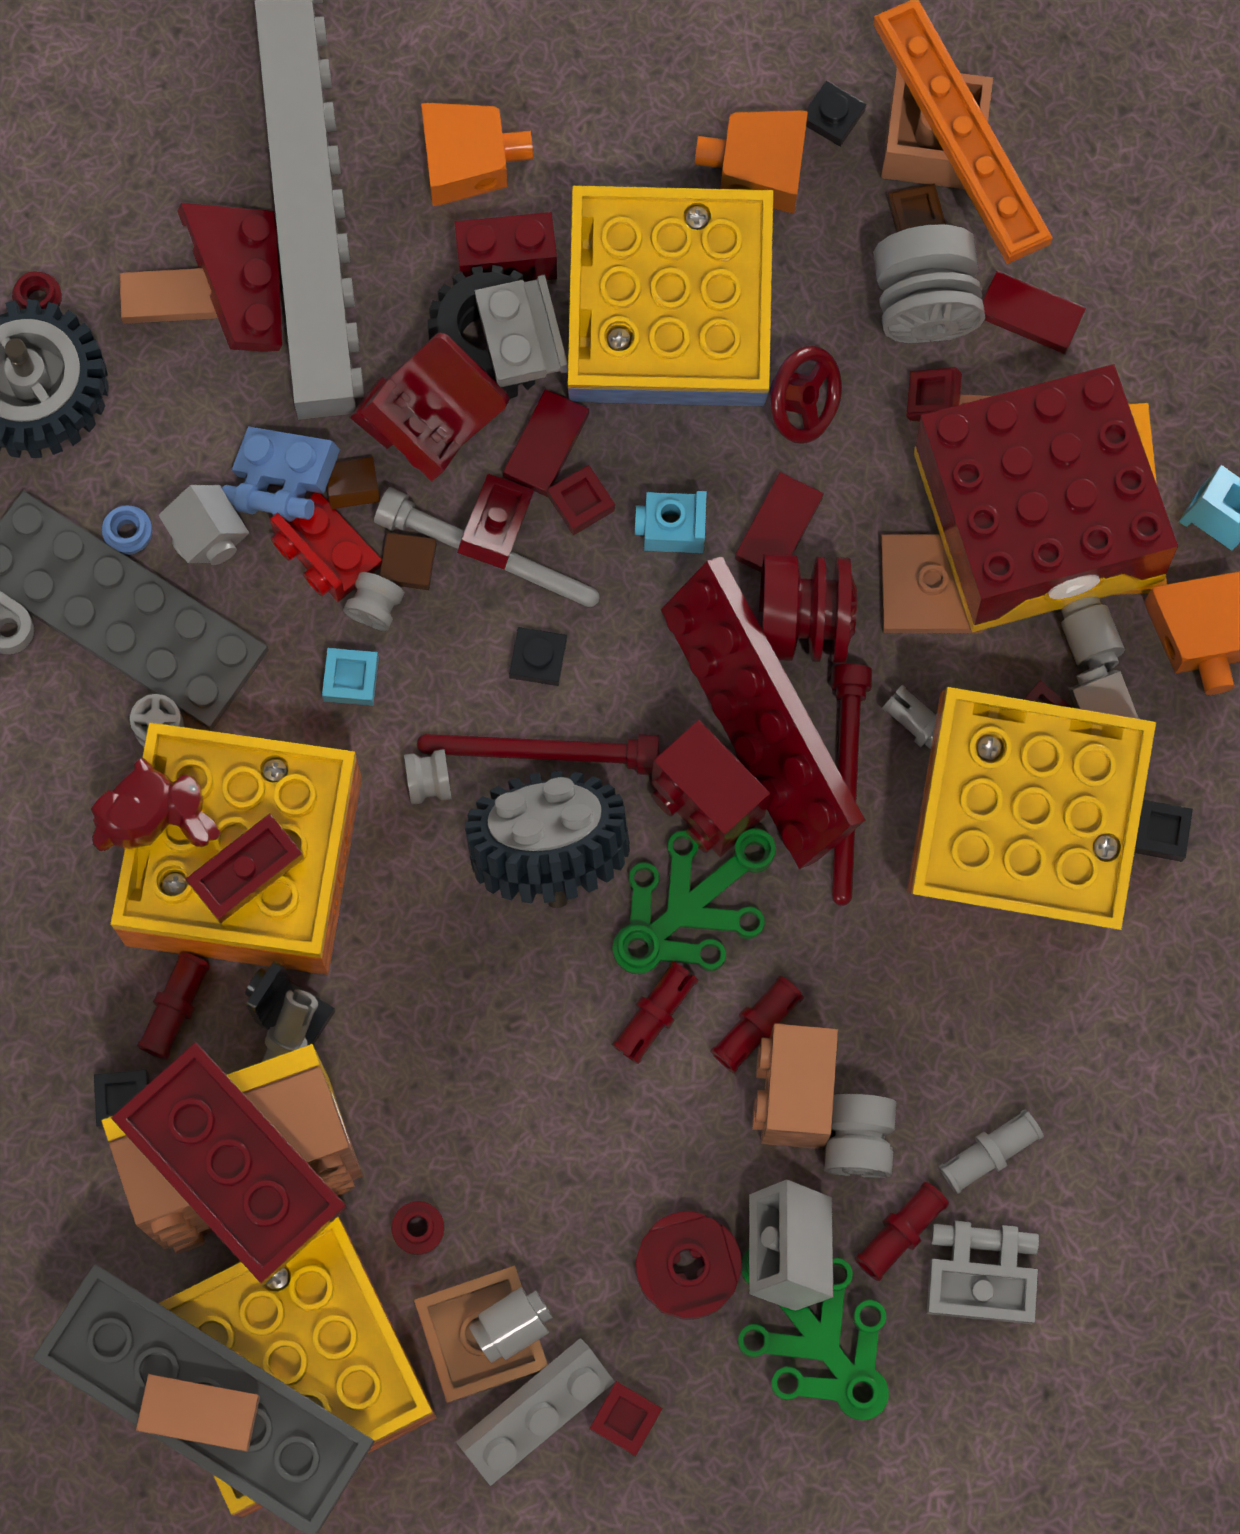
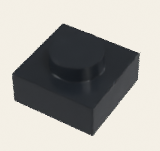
M826 81L805 110L808 111L806 127L841 147L864 114L867 104Z
M518 627L509 678L559 686L567 635Z
M1143 799L1134 853L1182 862L1186 858L1193 809Z
M147 1070L94 1074L96 1127L104 1129L101 1120L114 1116L149 1084V1073Z

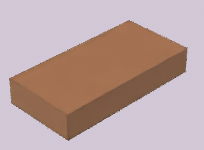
M203 268L120 273L121 319L123 324L213 319L218 317L210 298L212 291Z
M148 1374L136 1431L249 1452L260 1396Z

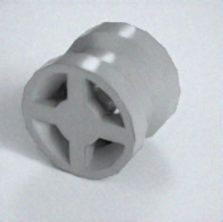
M367 572L359 573L355 582L357 592L353 598L347 599L343 608L344 613L351 619L380 631L389 630L393 620L390 613L393 606L401 603L405 592L395 583L379 575Z
M146 695L138 700L131 710L130 725L143 747L145 746L149 722L185 727L179 708L173 700L165 695Z
M445 749L434 750L427 757H419L415 753L404 755L411 805L421 804L427 797L436 796L440 800L452 799Z

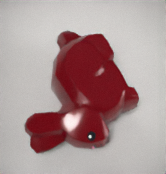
M143 757L134 764L133 772L123 779L113 791L108 790L91 808L95 817L93 822L96 826L92 842L99 851L109 850L112 846L134 849L151 845L169 824L179 826L189 842L197 847L207 846L209 841L217 840L221 832L215 822L201 812L203 796L201 787L194 777L181 775L176 781L172 782L165 774L155 770Z

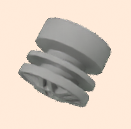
M924 225L891 234L877 244L873 253L879 288L884 291L879 301L884 313L882 315L883 330L887 337L904 343L952 340L969 334L981 326L985 320V310L981 299L983 295L980 281L975 279L979 272L973 233L965 228L952 225Z

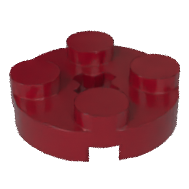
M694 1211L670 1214L657 1221L642 1239L636 1257L637 1281L646 1299L663 1314L683 1320L704 1318L720 1310L735 1292L742 1271L740 1249L732 1233L716 1220L706 1217L707 1215ZM683 1251H690L692 1258H701L704 1267L696 1271L697 1278L694 1280H687L685 1274H676L673 1265L680 1262V1253Z

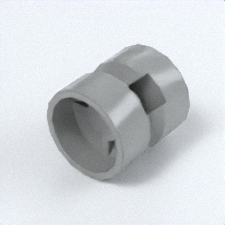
M865 1094L834 1095L831 1130L836 1133V1136L827 1141L824 1171L843 1176L853 1174L867 1178L891 1177L893 1147L885 1140V1137L895 1130L896 1101L886 1097Z

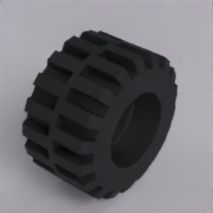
M494 265L492 266V272L483 273L482 266L471 268L472 275L469 277H465L462 272L453 276V287L443 284L438 290L439 301L432 300L429 308L428 335L430 340L437 333L447 334L496 382L489 351L470 345L461 335L470 323L480 318L475 299V290L523 280V274L513 270L510 276L504 275L503 267ZM535 380L501 388L506 391L509 399L518 396V385L522 384L528 391L535 385Z

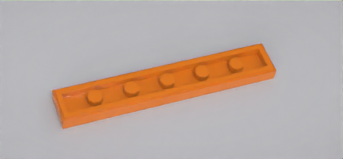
M910 0L875 15L873 25L1006 264L1049 246L1053 238L920 1Z

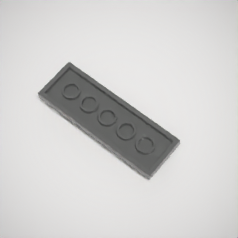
M25 491L21 492L0 520V591L21 604L30 615L153 694L167 696L175 702L181 712L211 731L269 651L267 645Z
M95 1263L32 1358L136 1426L148 1374L259 1395L260 1399L249 1452L155 1434L150 1435L305 1534L319 1533L375 1442L370 1437Z

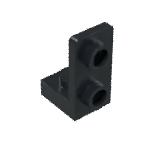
M273 961L267 971L260 968L251 979L245 991V995L249 997L246 1006L254 1021L267 1030L276 1025L284 1004L285 994L289 990L293 993L295 990L307 992L292 983L284 966L276 961ZM317 997L315 998L318 1001V1007L312 1016L305 1035L307 1046L315 1044L335 1013V1008Z

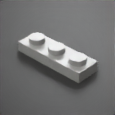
M580 1338L458 1439L456 1443L491 1486L615 1381L590 1347Z

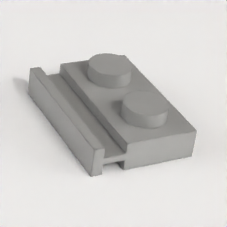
M545 275L538 276V279L524 282L519 280L475 290V299L496 383L500 387L545 378L546 374L558 371L561 374L568 372V363Z

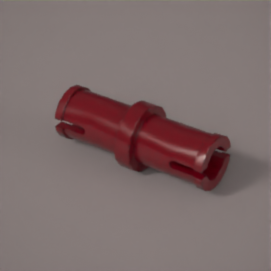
M186 952L179 953L178 960L164 991L157 992L153 1000L156 1008L141 1041L137 1044L140 1050L157 1058L168 1060L169 1053L184 1020L191 1019L195 1008L191 1004L206 972L210 968L208 962Z
M671 961L669 968L648 997L641 996L636 1003V1006L639 1008L617 1040H614L611 1045L616 1050L624 1052L623 1055L639 1064L642 1061L641 1058L664 1027L669 1029L675 1020L672 1015L699 980L693 974L688 975L689 971Z
M779 976L776 982L752 1008L746 1006L739 1013L741 1020L710 1052L727 1070L735 1073L738 1067L760 1045L761 1038H770L774 1024H779L798 1002L804 999V996L788 979Z
M924 1181L920 1189L897 1214L890 1213L883 1220L885 1227L860 1254H857L855 1261L859 1267L871 1278L880 1281L886 1271L907 1248L914 1250L921 1242L919 1235L949 1205L946 1197L932 1184Z

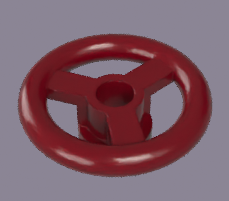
M805 346L797 349L784 360L771 383L770 402L773 421L780 434L793 443L804 444L819 438L825 432L839 408L842 394L841 374L836 361L829 352L817 346ZM804 362H817L810 375L795 372ZM827 379L826 401L824 409L818 417L816 403L819 398V388L824 380ZM786 411L802 414L804 429L794 427L789 421Z

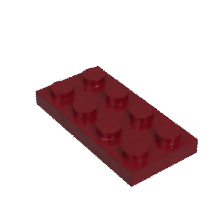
M196 1042L111 1117L116 1125L262 1285H265L347 1209L343 1201Z

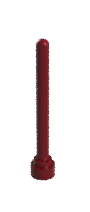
M840 664L832 667L831 688L836 691V699L841 700L838 771L856 802L861 701L866 700V692L872 689V668L859 664ZM855 830L834 847L832 899L840 906L847 905L852 900Z
M424 734L418 738L417 748L423 754H432L434 750L445 749V755L619 763L627 764V769H637V775H652L653 760L659 754V735L639 734L638 739H628V744Z

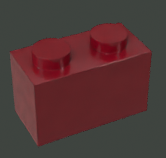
M552 212L454 221L459 272H462L465 277L472 275L471 268L482 266L483 273L492 272V266L494 265L503 267L504 275L510 276L513 270L523 274L524 282L537 280L538 276L545 275L546 280L557 279V253Z

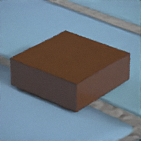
M935 184L888 193L887 199L896 232L924 225H946Z
M373 457L335 462L327 484L331 509L380 502Z
M387 532L380 576L400 587L429 590L437 546L436 539Z

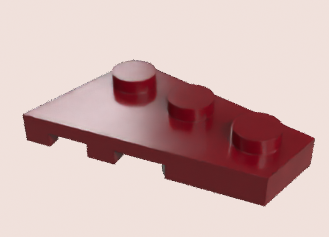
M181 203L177 212L183 227L187 226L194 244L192 250L198 267L202 266L212 291L210 298L229 348L232 350L259 352L279 351L282 347L275 211Z

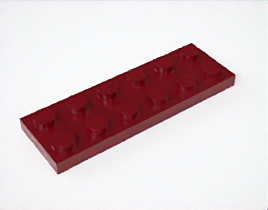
M723 557L708 560L663 606L661 612L666 619L669 630L674 634L687 658L692 673L697 677L710 701L715 716L720 720L733 744L738 759L770 792L767 810L782 836L785 847L790 851L798 868L801 869L821 859L866 820Z

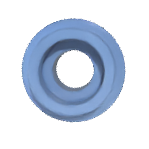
M129 505L120 506L113 509L105 517L102 524V535L106 544L124 555L135 554L143 550L150 542L152 524L148 515L140 508ZM125 524H133L137 527L136 533L130 538L119 536V529Z

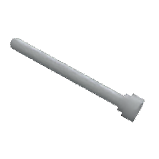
M392 487L386 490L377 508L374 523L391 531L395 527L401 530L409 527L451 547L459 548L464 530L415 509L416 504L408 500V494ZM511 552L505 571L586 607H593L599 602L600 596L596 589Z

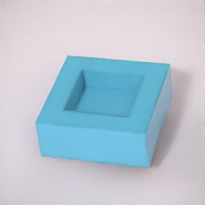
M327 648L322 691L323 702L374 706L379 661L378 652Z

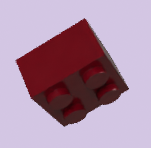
M700 720L695 722L653 760L651 786L655 789L651 794L653 800L667 815L672 817L677 812L690 825L686 833L703 852L707 853L712 848L721 858L736 844L738 837L743 832L753 829L765 818L770 792Z

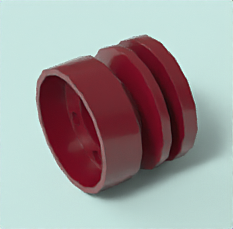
M763 554L759 612H763L762 631L778 660L792 661L798 638L808 639L812 662H820L823 639L831 640V661L836 663L846 662L848 646L855 633L857 612V588L852 576L850 558L836 557L833 580L826 579L825 557L816 556L811 578L807 579L801 578L797 556Z

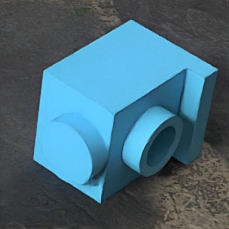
M1220 465L1200 486L1179 522L1186 527L1193 523L1232 551L1240 543V478Z
M697 491L696 494L647 492L646 506L636 505L635 535L645 536L644 551L703 553L707 491ZM662 514L679 515L680 518L676 522L669 523L664 521L661 516Z

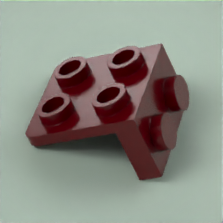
M437 333L379 386L360 413L378 433L384 435L406 456L413 467L419 469L432 482L445 471L460 447L505 409L509 403V396L447 334Z

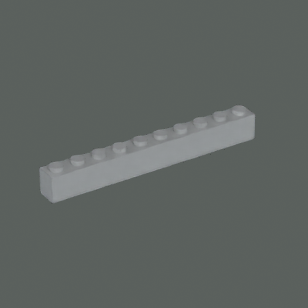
M255 0L295 409L298 420L352 414L356 409L355 398L364 397L362 370L361 368H352L350 355L353 352H360L357 324L356 322L347 323L346 308L355 307L352 278H342L341 263L350 262L347 233L338 234L336 219H343L346 216L343 190H333L332 175H340L341 167L338 145L329 146L327 132L336 131V120L333 102L324 103L323 89L332 88L329 59L320 60L318 46L327 45L324 16L315 17L314 4L323 3V0Z

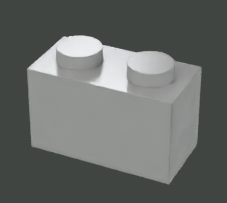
M787 1179L749 1194L750 1295L794 1311L833 1297L832 1197Z

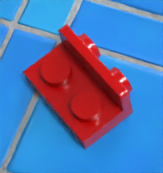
M315 492L307 498L314 502L313 516L308 520L295 518L293 521H285L277 512L270 518L273 533L275 534L270 539L285 559L291 561L294 557H297L308 569L303 573V576L320 596L329 592L339 602L356 588L355 582L359 573L367 572L373 574L381 567L382 559L335 509H331L330 503L320 493Z

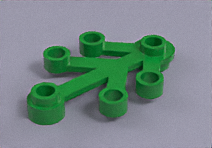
M749 829L743 832L736 841L734 856L690 891L692 860L697 854L698 845L686 831L675 832L669 838L667 846L668 854L672 858L668 910L651 925V893L659 885V872L650 863L642 862L636 864L629 873V885L633 890L630 924L622 928L613 941V956L619 967L628 973L640 975L654 970L661 961L697 964L701 969L709 972L716 971L723 966L722 963L726 959V950L718 940L706 939L699 945L666 940L680 927L736 932L744 939L758 937L764 929L765 918L757 908L744 907L736 911L705 907L747 872L759 873L770 867L776 853V845L772 836L761 829ZM682 838L689 840L693 846L692 851L687 855L677 854L673 849V844L676 840ZM750 845H758L763 849L764 857L759 861H751L746 857L745 849ZM642 870L649 871L654 877L653 883L648 887L637 885L634 880L637 872ZM747 914L754 915L759 921L758 928L754 931L742 929L739 923L742 916ZM640 940L647 945L648 952L645 956L636 958L629 953L628 947L633 941ZM709 946L715 947L720 952L718 962L714 964L704 962L700 955L704 948Z
M748 1249L741 1259V1276L749 1285ZM833 1258V1266L837 1265L843 1268L846 1278L842 1284H833L832 1298L822 1301L820 1322L808 1307L794 1311L778 1305L802 1336L770 1333L760 1325L751 1324L741 1330L737 1344L741 1353L749 1358H758L763 1354L823 1361L836 1379L802 1377L797 1369L783 1367L777 1370L771 1379L772 1392L779 1399L786 1401L793 1400L797 1396L836 1401L846 1416L855 1420H869L884 1410L889 1398L887 1382L875 1370L878 1333L886 1322V1311L879 1302L874 1300L863 1301L856 1307L853 1313V1322L856 1328L859 1329L853 1365L839 1347L845 1288L850 1284L853 1272L847 1261L841 1258ZM871 1307L878 1312L879 1322L876 1326L868 1327L861 1322L860 1312L862 1309ZM755 1331L762 1335L764 1345L760 1350L751 1351L746 1348L744 1336L748 1332ZM782 1374L794 1376L797 1380L795 1392L791 1394L781 1392L777 1385L779 1376ZM866 1383L872 1390V1397L869 1402L860 1403L855 1400L852 1393L855 1384Z

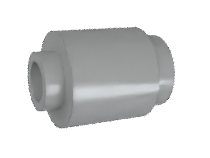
M1086 597L1066 605L1061 610L1064 617L1061 626L1078 669H1092L1105 665L1108 671L1119 664L1118 657L1124 653L1125 648L1108 606L1102 605L1099 597Z
M520 1287L479 1313L478 1317L480 1320L470 1325L469 1328L488 1360L493 1363L501 1357L508 1360L547 1335L549 1331L545 1322L553 1317L536 1290L527 1295L523 1288Z

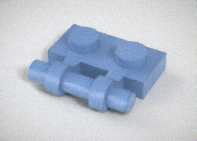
M248 426L232 467V471L238 477L246 480L238 487L224 485L222 489L238 512L255 514L257 511L272 513L273 516L278 512L285 521H293L295 518L308 520L313 516L315 506L312 500L304 499L307 491L324 494L340 449L331 440ZM269 484L283 486V489L278 490L276 493L266 492Z

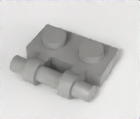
M955 1220L953 1226L932 1225L931 1245L950 1246L952 1255L951 1261L932 1259L930 1261L926 1314L1024 1324L1035 1323L1038 1269L1017 1267L1018 1253L1037 1255L1039 1246L1038 1234L1018 1232L1017 1226L1001 1225L1000 1230L971 1227V1222ZM970 1248L999 1251L998 1265L969 1262Z

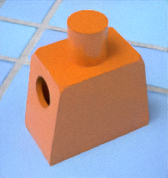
M442 103L421 104L433 206L508 187L506 162L534 160L531 130L502 133L500 110L495 106Z
M808 111L735 112L730 114L727 139L698 136L694 165L722 168L720 189L773 190V208L788 213H795Z
M1240 571L1152 587L1144 601L1175 674L1199 669L1206 695H1215L1232 690L1235 685L1229 664L1240 662Z

